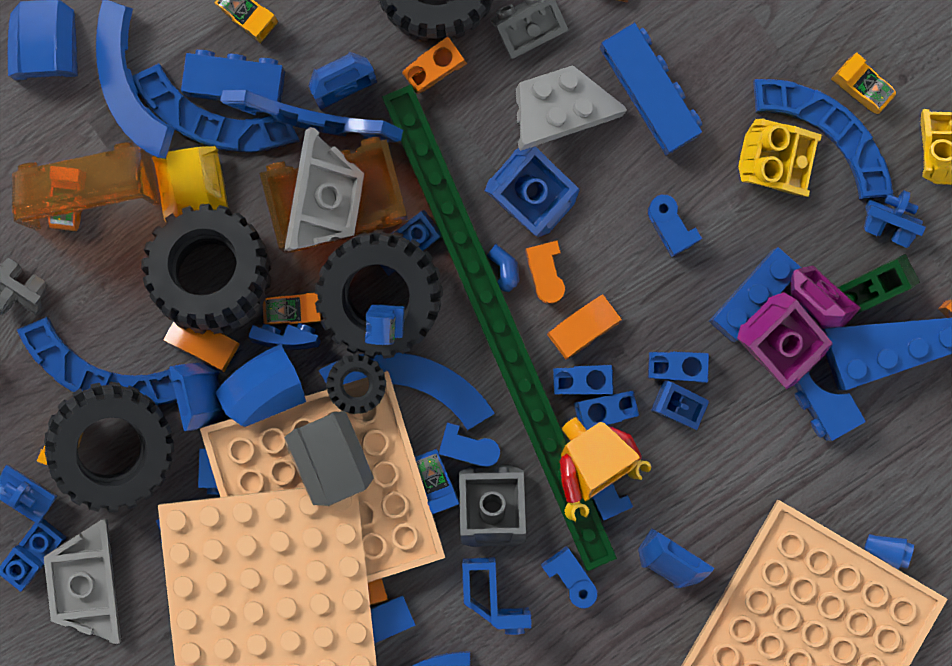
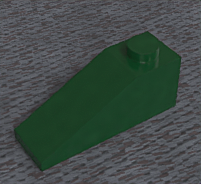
M903 254L838 286V288L861 308L856 313L858 314L913 288L920 281L907 255Z

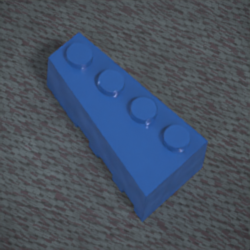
M952 318L821 329L833 343L826 352V357L838 391L848 390L952 354Z

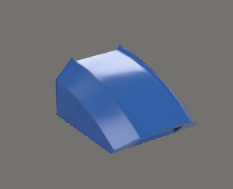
M61 0L19 2L11 12L9 20V77L14 80H27V78L78 76L75 13L71 7Z
M348 52L347 55L318 69H314L308 86L319 109L322 110L377 83L373 67L366 57Z
M534 146L522 151L519 148L516 149L495 175L488 180L484 191L534 236L539 238L550 233L573 207L580 190Z
M281 344L261 353L244 364L224 381L215 392L225 414L244 427L306 402L294 365H292Z
M204 362L170 366L184 431L199 430L200 428L221 422L226 414L215 394L220 387L218 379L220 372Z
M653 528L650 529L638 548L641 566L643 568H650L672 582L676 589L698 584L714 570L712 566Z

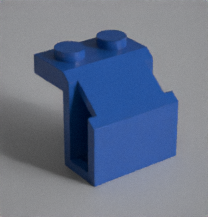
M495 557L463 558L464 604L489 621L497 629H504L505 634H524V628H531L529 607L497 609ZM470 570H489L490 610L471 597Z

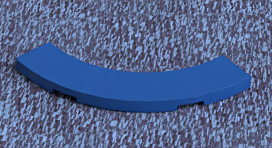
M102 0L96 34V58L99 80L105 100L118 125L136 145L157 158L166 159L175 128L164 123L149 108L142 104L137 96L138 90L135 86L131 70L127 69L125 51L128 50V32L133 8L111 0Z
M160 64L132 76L139 94L147 105L164 122L174 127L177 132L200 144L216 146L220 150L232 152H262L286 147L300 141L293 126L275 122L272 116L237 120L211 113L196 106L173 86Z
M755 79L753 81L756 113H777L802 120L817 128L838 147L854 175L859 200L885 198L888 194L893 196L891 178L884 157L881 156L870 132L851 111L821 91L813 90L794 82L775 79Z
M223 90L220 100L223 104L256 115V112H265L270 114L275 122L303 129L312 127L321 133L346 137L347 133L354 132L364 135L366 140L399 142L402 139L403 130L383 120L356 119L314 112L283 104L247 90Z
M48 317L17 329L23 344L33 359L55 381L72 392L80 388L82 391L91 388L90 384L100 383L103 386L109 385V382L120 383L123 387L132 386L138 389L143 395L149 396L157 406L177 401L170 369L136 376L122 375L100 369L74 353L60 338Z
M400 352L395 353L394 357L384 359L382 355H376L372 359L379 364L384 372H389L392 384L408 386L438 399L455 413L467 430L495 414L483 396L470 383L439 363L420 356L402 354ZM336 362L318 370L326 384L328 374ZM351 372L345 377L343 385L366 378V375L361 372Z

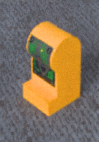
M216 0L214 2L235 24L260 44L278 23L277 18L265 7L263 8L254 0Z
M856 52L844 63L831 80L868 110L880 114L895 97L896 91L888 82L880 78L865 63L866 60Z

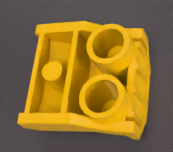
M923 109L921 112V131L924 149L923 178L934 184L952 185V112H929V109Z
M755 119L744 137L738 165L741 181L769 187L796 196L809 197L808 184L817 143L821 141L822 135L796 126L765 119Z
M216 146L169 151L166 159L152 156L158 179L164 220L172 213L175 217L182 215V208L191 206L194 211L200 210V204H210L213 210H217L219 205L228 208L225 183Z

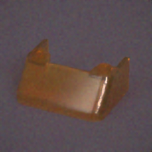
M133 142L116 144L112 151L38 166L36 162L21 164L17 166L18 171L12 173L11 209L14 222L33 230L41 229L39 219L143 198L152 205L159 204L150 155L141 147H134Z

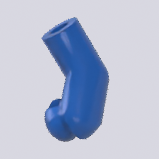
M495 244L487 254V257L500 267L501 277L497 281L500 289L504 292H510L520 281L518 262L500 246Z

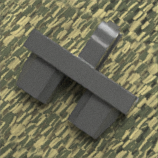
M7 258L0 264V315L6 314L15 302L36 315L42 308L41 299L47 289V283L37 275H32L25 285L17 282L16 279L23 272L22 267L10 258Z

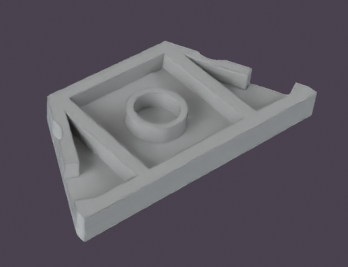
M573 65L522 81L516 88V102L519 106L517 124L520 125L518 148L522 151L620 118L627 109Z
M312 127L305 130L284 249L286 251L354 236L364 173L356 165L348 162L344 154L335 146L332 148L317 136L320 132Z
M104 518L44 556L51 622L65 627L71 626L79 632L88 635L93 634L109 640L110 643L119 644L121 642L108 519Z

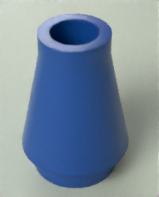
M869 534L864 550L896 569H899V567L908 569L914 544L908 543L907 539Z

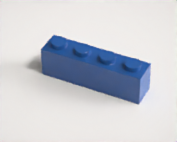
M634 22L603 41L600 50L665 156L697 138L702 133L700 127L703 124L694 109L689 111L683 100L686 96L677 82L672 83L666 74L669 69L664 59L660 55L655 56L650 48L652 41L644 28L639 29Z

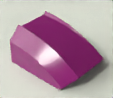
M814 265L799 268L793 272L791 277V297L800 303L806 312L821 325V328L845 327L861 309Z
M784 292L769 297L768 301L745 324L740 325L737 337L753 357L786 390L807 374L824 357L833 344L800 303Z

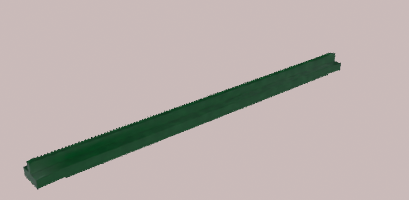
M412 84L382 96L394 126L403 130L401 143L586 570L590 571L617 559L591 498L587 501L583 498L580 500V503L585 504L589 509L587 517L580 514L579 507L574 513L576 522L568 519L565 515V507L569 502L566 501L561 482L560 459L567 442Z

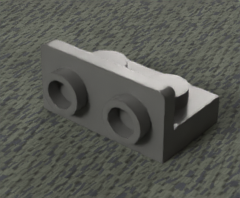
M525 0L516 6L507 5L496 12L497 16L490 19L492 25L497 29L511 59L568 31L556 0Z

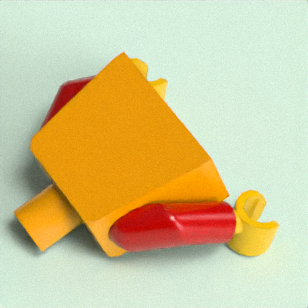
M577 417L571 419L562 427V431L570 440L565 445L561 454L562 458L560 459L561 482L566 501L569 502L565 507V515L574 522H576L574 513L578 507L582 516L587 517L589 514L588 507L580 503L582 498L587 501L625 474H628L632 479L642 480L639 467L643 472H650L651 464L648 461L640 460L642 455L633 437L626 432L614 427H608L603 422H599L586 430Z

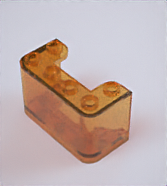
M372 137L362 140L361 147L356 149V153L351 154L350 150L340 151L348 162L356 165L364 173L355 233L351 237L364 232L370 233L375 230L393 227L409 221L387 139L380 141V137ZM285 162L267 165V171L260 172L259 174L279 249L283 253H293L332 243L327 242L292 251L284 250L299 168L294 169L292 166H286Z

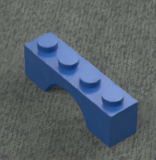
M809 372L795 384L797 392L794 393L795 398L803 410L808 408L814 419L810 421L811 426L819 438L824 436L825 440L833 441L866 422L850 393L832 394L822 390L814 383Z

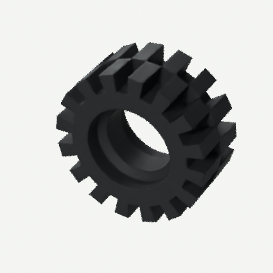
M353 354L343 357L333 365L328 374L327 392L330 400L340 410L350 414H362L372 410L380 403L385 394L386 380L383 369L380 368L376 361L365 355ZM361 372L366 375L369 380V389L365 395L352 397L346 393L343 382L349 373Z

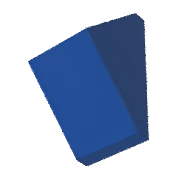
M663 381L651 411L697 430L709 400L673 382Z

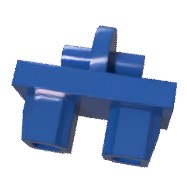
M905 190L901 192L898 198L890 194L887 195L884 203L894 206V209L871 199L868 200L865 207L867 216L864 230L873 235L881 236L886 223L893 224L897 227L891 240L906 248L910 246L917 234L923 235L926 227L922 225V220L904 213L906 211L915 215L918 209L917 205L909 202L910 192Z
M6 465L0 475V500L35 523L40 524L57 498V495L10 465Z

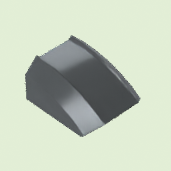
M346 411L333 412L300 428H295L284 437L285 445L313 505L330 506L366 490L374 479Z
M512 465L471 466L460 471L461 544L477 547L516 546L525 543L524 470Z

